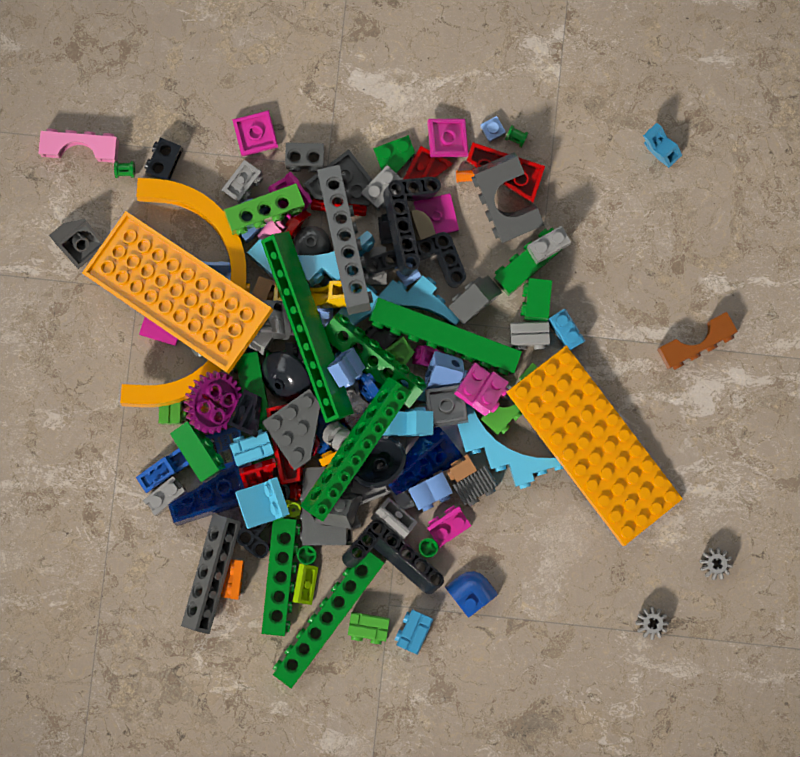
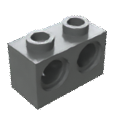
M286 143V169H289L291 172H300L301 169L317 172L318 169L324 168V143ZM293 154L301 156L297 162L291 161L290 158ZM317 154L320 158L317 162H311L309 160L310 156Z

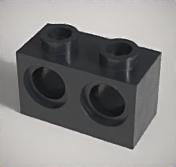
M160 137L159 141L154 143L152 148L154 153L151 159L148 158L144 169H146V174L152 178L170 181L183 148L181 145ZM164 148H171L170 154L162 155ZM163 165L164 169L162 172L156 173L154 172L155 167Z

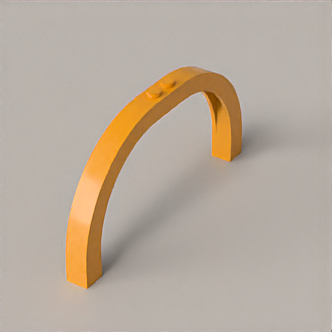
M138 178L136 194L138 201L167 203L183 207L199 215L214 228L228 252L231 264V281L250 293V283H247V268L242 242L239 235H232L224 211L206 195L184 184L162 179ZM208 360L192 374L171 383L161 385L122 384L120 404L124 407L144 408L179 403L189 398L185 394L191 393L189 386H195L194 379L200 381V375L206 377V372L213 373V371H217L220 373L224 370Z

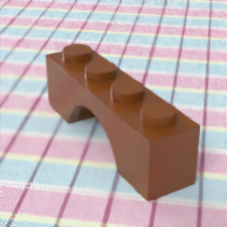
M725 312L707 322V335L697 345H686L674 339L659 347L657 351L667 369L673 367L676 370L684 366L683 361L689 358L691 361L701 356L700 352L714 350L718 347L717 343L722 340L724 343H727L734 339V334L738 331L728 313Z

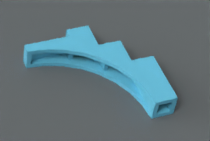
M368 231L358 238L362 250L358 251L360 257L365 252H369L375 243L373 235ZM259 239L247 253L251 260L274 279L261 239ZM335 251L314 256L298 255L306 280L311 287L320 283L324 278V274L333 281L341 280ZM348 254V255H346L345 257H346V258H351V257H353L354 255H353V254ZM354 271L349 273L351 276L355 274Z
M422 276L408 292L406 291L407 287L402 282H395L394 280L390 282L379 296L376 295L378 292L372 286H366L367 292L371 291L373 303H370V311L348 315L347 307H342L338 311L339 314L348 317L350 323L356 326L359 322L370 316L375 300L381 298L405 308H415L431 312L444 318L453 326L460 322L456 315L444 305L446 301L438 294L436 296L433 295L437 291L435 286L437 283L429 276L427 278Z
M466 404L468 423L457 424L465 453L470 452V455L481 453V449L484 448L490 470L495 469V472L505 470L506 465H509L515 487L520 486V489L530 487V482L535 481L534 473H536V476L547 474V470L554 468L555 471L564 469L556 457L536 458L508 449L493 438L478 419L474 408Z

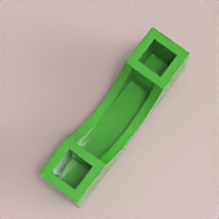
M532 363L519 377V380L521 381L534 371L537 366ZM515 404L510 407H498L494 413L490 412L483 416L480 421L496 436L499 433L503 435L510 428L508 423L512 419L516 421L522 413Z

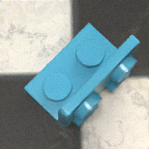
M277 477L235 492L248 529L290 514Z

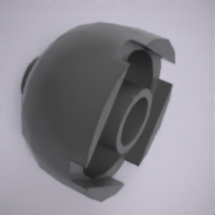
M306 226L300 229L293 240L297 255L314 256L329 253L331 248L328 234L317 226Z

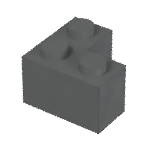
M489 275L484 278L478 277L475 281H471L464 287L466 291L463 294L458 293L452 298L453 303L449 308L462 324H465L483 308L490 305L503 292Z

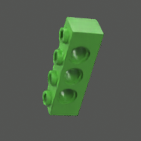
M293 184L224 209V214L232 235H243L250 228L255 227V229L266 226V223L272 220L273 222L283 220L286 215H298L304 209L305 204L297 184ZM280 201H286L288 203V206L286 208H280L278 206V203ZM267 207L270 209V213L263 215L260 213V209ZM250 214L253 218L250 221H244L242 216Z

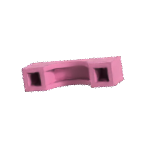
M46 129V131H41L39 154L41 157L61 159L64 152L70 147L83 145L93 150L95 158L99 162L114 163L118 159L119 140L117 137H114V134L103 133V136L88 131L84 132V134H77L73 130H65V133L58 132L56 129Z

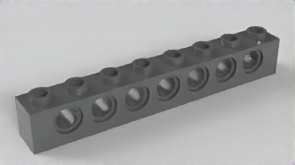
M340 165L318 169L319 182L348 315L370 311V303H373L371 291L367 292L366 288L370 284L368 274H363L362 268H366L364 256L360 257L358 252L362 250L360 239L356 240L355 238L358 229L356 222L351 220V217L355 215L353 206L348 205L347 201L351 199L349 188H344V183L347 182L345 171L341 172ZM333 186H338L335 190L331 189ZM337 203H342L339 207L334 206ZM340 220H346L343 224L338 223ZM344 237H350L347 241L342 240ZM348 254H353V255H354V256L351 257V258H346V257H345V256L348 255ZM352 271L358 272L354 276L349 275ZM361 289L359 293H353V290Z

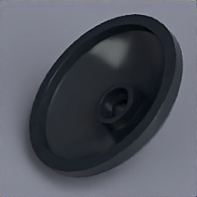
M277 351L264 359L261 368L263 381L268 390L279 400L290 403L307 390H312L313 386L305 364L293 354Z
M382 436L354 476V479L359 484L369 488H380L393 483L400 477L406 466L407 457L402 444L393 437Z

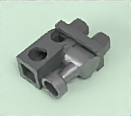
M261 300L270 306L273 312L266 320L269 321V325H263L255 337H258L260 333L271 334L274 339L283 338V340H289V337L294 335L283 302Z

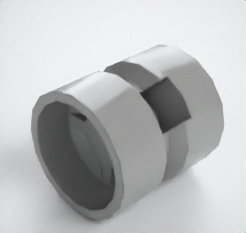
M332 422L324 429L322 439L327 445L338 451L351 431L339 422Z

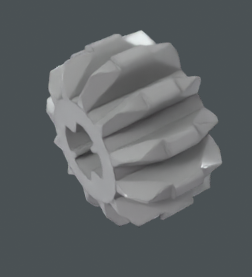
M719 547L716 548L715 553L712 548H709L710 556L704 552L702 555L706 560H699V563H705V566L701 567L700 570H708L705 573V577H709L712 573V580H716L717 575L722 580L724 579L723 573L726 575L730 574L726 568H733L732 564H727V561H731L732 557L725 558L728 552L724 550L720 554L721 549ZM713 560H719V562H718V564L720 565L719 568H718V567L713 568V566H714V563L712 562Z
M650 607L649 613L644 608L643 613L645 616L637 615L638 618L642 619V621L635 622L636 625H642L637 631L640 633L645 630L643 633L644 638L650 633V639L654 640L655 634L658 638L662 637L659 632L660 630L664 633L667 632L663 625H669V622H663L667 615L663 614L660 616L661 609H658L655 613L654 607ZM650 618L656 620L655 628L648 627Z

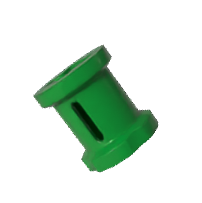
M511 125L505 140L515 142L522 148L529 133H524L516 129L514 125Z
M115 161V178H119V176L135 178V162L119 163Z

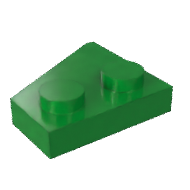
M409 135L373 148L381 171L388 165L397 173L415 155Z

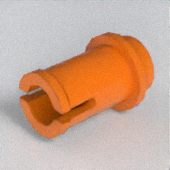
M456 170L457 183L472 181L471 177L474 176L472 170Z

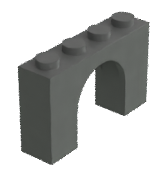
M515 152L472 170L474 174L471 177L475 188L479 187L481 193L478 196L481 204H486L488 210L485 211L488 221H492L494 224V228L491 229L496 239L499 238L504 243L544 226L540 212L535 204L515 212H503L495 205L497 189L504 182L524 174Z
M326 467L303 468L301 502L304 501ZM353 479L347 487H353ZM302 508L300 513V520L302 522L300 539L302 545H351L353 543V526L349 529L317 524L314 522L315 516Z

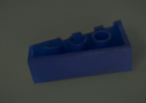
M236 464L232 465L231 468L219 473L213 479L204 482L198 488L168 504L173 523L176 526H180L239 507L235 492L245 489L239 473L240 467Z

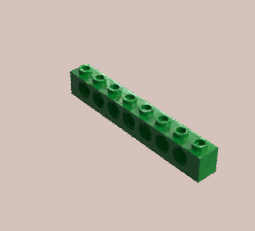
M387 378L300 506L322 522L325 520L412 393L410 390L392 378Z
M369 552L357 566L353 568L348 567L342 574L345 576L341 583L337 581L331 589L333 592L329 599L325 597L319 605L322 608L318 614L314 612L308 620V623H310L306 630L302 628L296 636L299 639L295 645L290 644L284 652L287 655L283 661L279 659L275 664L273 676L289 688H293L385 564L382 560ZM365 565L368 568V573L365 576L358 575V566ZM349 580L356 583V589L353 592H349L345 588V584ZM335 597H343L345 604L342 607H336L334 605ZM324 612H330L333 615L332 622L326 623L323 621L322 615ZM315 627L321 630V636L317 639L311 636V629ZM300 644H308L310 647L309 653L302 654L299 651ZM295 659L298 662L297 669H289L287 666L288 660Z

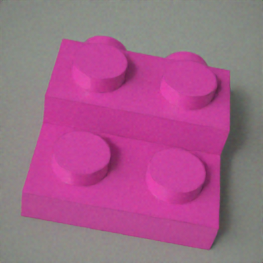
M474 363L454 394L486 416L490 412L494 413L500 405L497 401L500 397L503 398L506 395V391L509 390L506 386L509 382L494 371L490 374L477 363Z

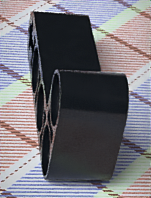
M279 483L281 489L286 488L285 492L287 494L284 496L286 502L290 497V488L286 484L281 485ZM270 522L263 524L260 528L252 527L249 529L244 524L237 534V542L255 557H267L270 553V546L259 536ZM244 532H248L251 535V540L248 543H243L241 540V535ZM259 544H263L266 547V552L263 555H259L256 552V547Z

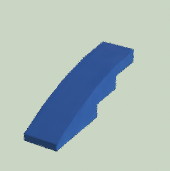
M178 448L142 472L136 479L145 493H148L188 467L189 463Z

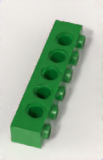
M336 314L324 328L329 343L340 352L354 347L365 366L364 371L367 374L370 373L381 385L385 383L388 377L399 382L401 385H403L401 380L407 381L409 387L406 388L412 393L404 404L409 408L427 388L425 381L421 377L415 376L410 372L408 366L399 363L392 353L383 350L376 340L366 336L365 332L350 323L349 318L345 315ZM342 331L347 332L349 338H345L342 335ZM357 343H360L364 350H360L357 347ZM372 355L376 356L379 362L373 361ZM386 368H391L394 374H389Z
M280 518L273 521L261 634L286 636V632H290L291 621H287L288 613H292L293 601H289L290 593H294L295 582H291L292 574H296L297 563L293 562L294 555H297L299 543H295L296 535H300L301 524H297L298 520ZM283 533H289L291 536V540L287 544H283L280 540V536ZM281 552H286L289 556L286 563H281L278 559ZM280 571L285 572L287 575V579L283 583L276 579V575ZM277 591H282L285 594L282 602H278L274 598V594ZM275 610L282 612L283 618L281 621L273 619L272 614Z

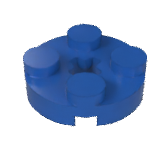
M363 373L355 380H359V390L370 403L379 390L374 384L376 382L374 377L370 373Z

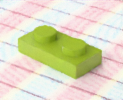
M299 564L293 602L312 605L318 573L317 566Z

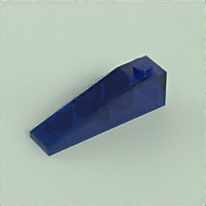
M440 427L433 428V435L420 436L406 454L407 460L403 473L388 486L395 495H398L416 486L418 481L424 478L430 479L434 473L440 470L443 472L452 467L451 464L461 459L463 455Z

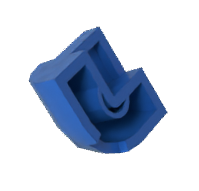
M475 571L465 572L445 586L446 590L468 618L498 595L488 579Z

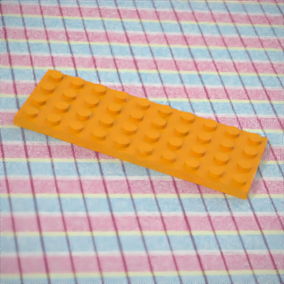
M127 211L122 215L82 272L86 277L228 374L273 312L270 306Z
M567 345L506 391L622 546L627 545L683 499Z

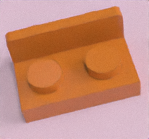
M230 560L221 597L240 600L245 561Z

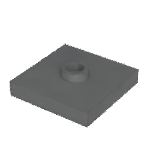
M459 385L425 390L427 410L433 411V428L468 423L466 402L454 394Z

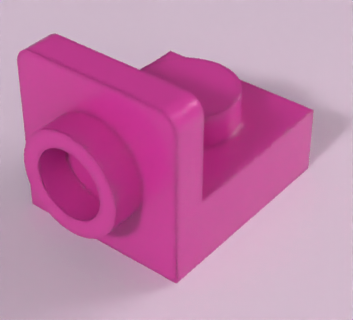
M417 345L412 355V364L428 368L434 352H444L428 346Z

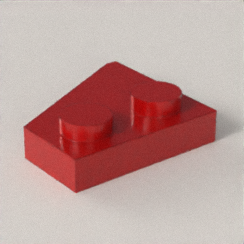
M420 146L403 179L436 177L453 163L443 157H430V150Z
M307 210L295 217L292 216L286 223L288 228L285 232H290L292 241L296 233L301 229L303 222L312 215Z
M275 458L240 468L239 473L244 487H252L272 479L274 467L276 468Z

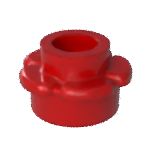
M299 481L291 483L289 486L290 498H295V500L300 498L303 491V485Z

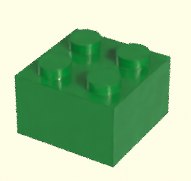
M529 278L528 282L524 283L522 297L526 298L525 302L521 304L520 316H524L523 321H548L552 280Z

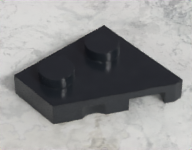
M244 389L227 424L257 438L262 397Z

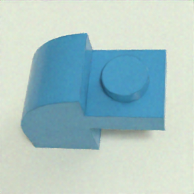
M658 123L643 135L645 139L644 144L647 149L668 168L682 156L678 145L666 136L662 126Z

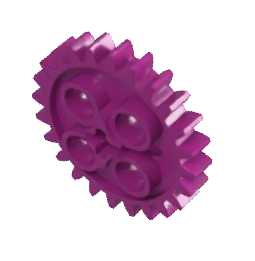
M213 371V373L206 372V377L200 375V381L193 380L195 386H189L191 393L185 394L189 397V400L184 401L188 405L184 411L189 413L186 418L191 420L189 423L195 426V429L214 434V431L220 433L221 428L227 430V423L242 395L238 392L241 387L236 385L237 381L232 379V376L224 372ZM202 394L211 398L214 402L225 407V410L223 411L221 408L215 406V404L204 399L202 397Z

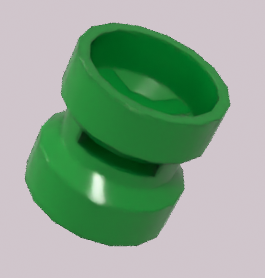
M426 538L419 544V552L424 557H433L438 551V544L431 538Z
M305 545L298 550L297 558L302 564L309 565L316 561L317 552L314 547Z

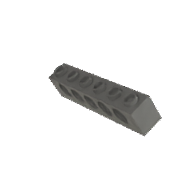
M217 514L212 515L182 620V627L210 634L242 521Z

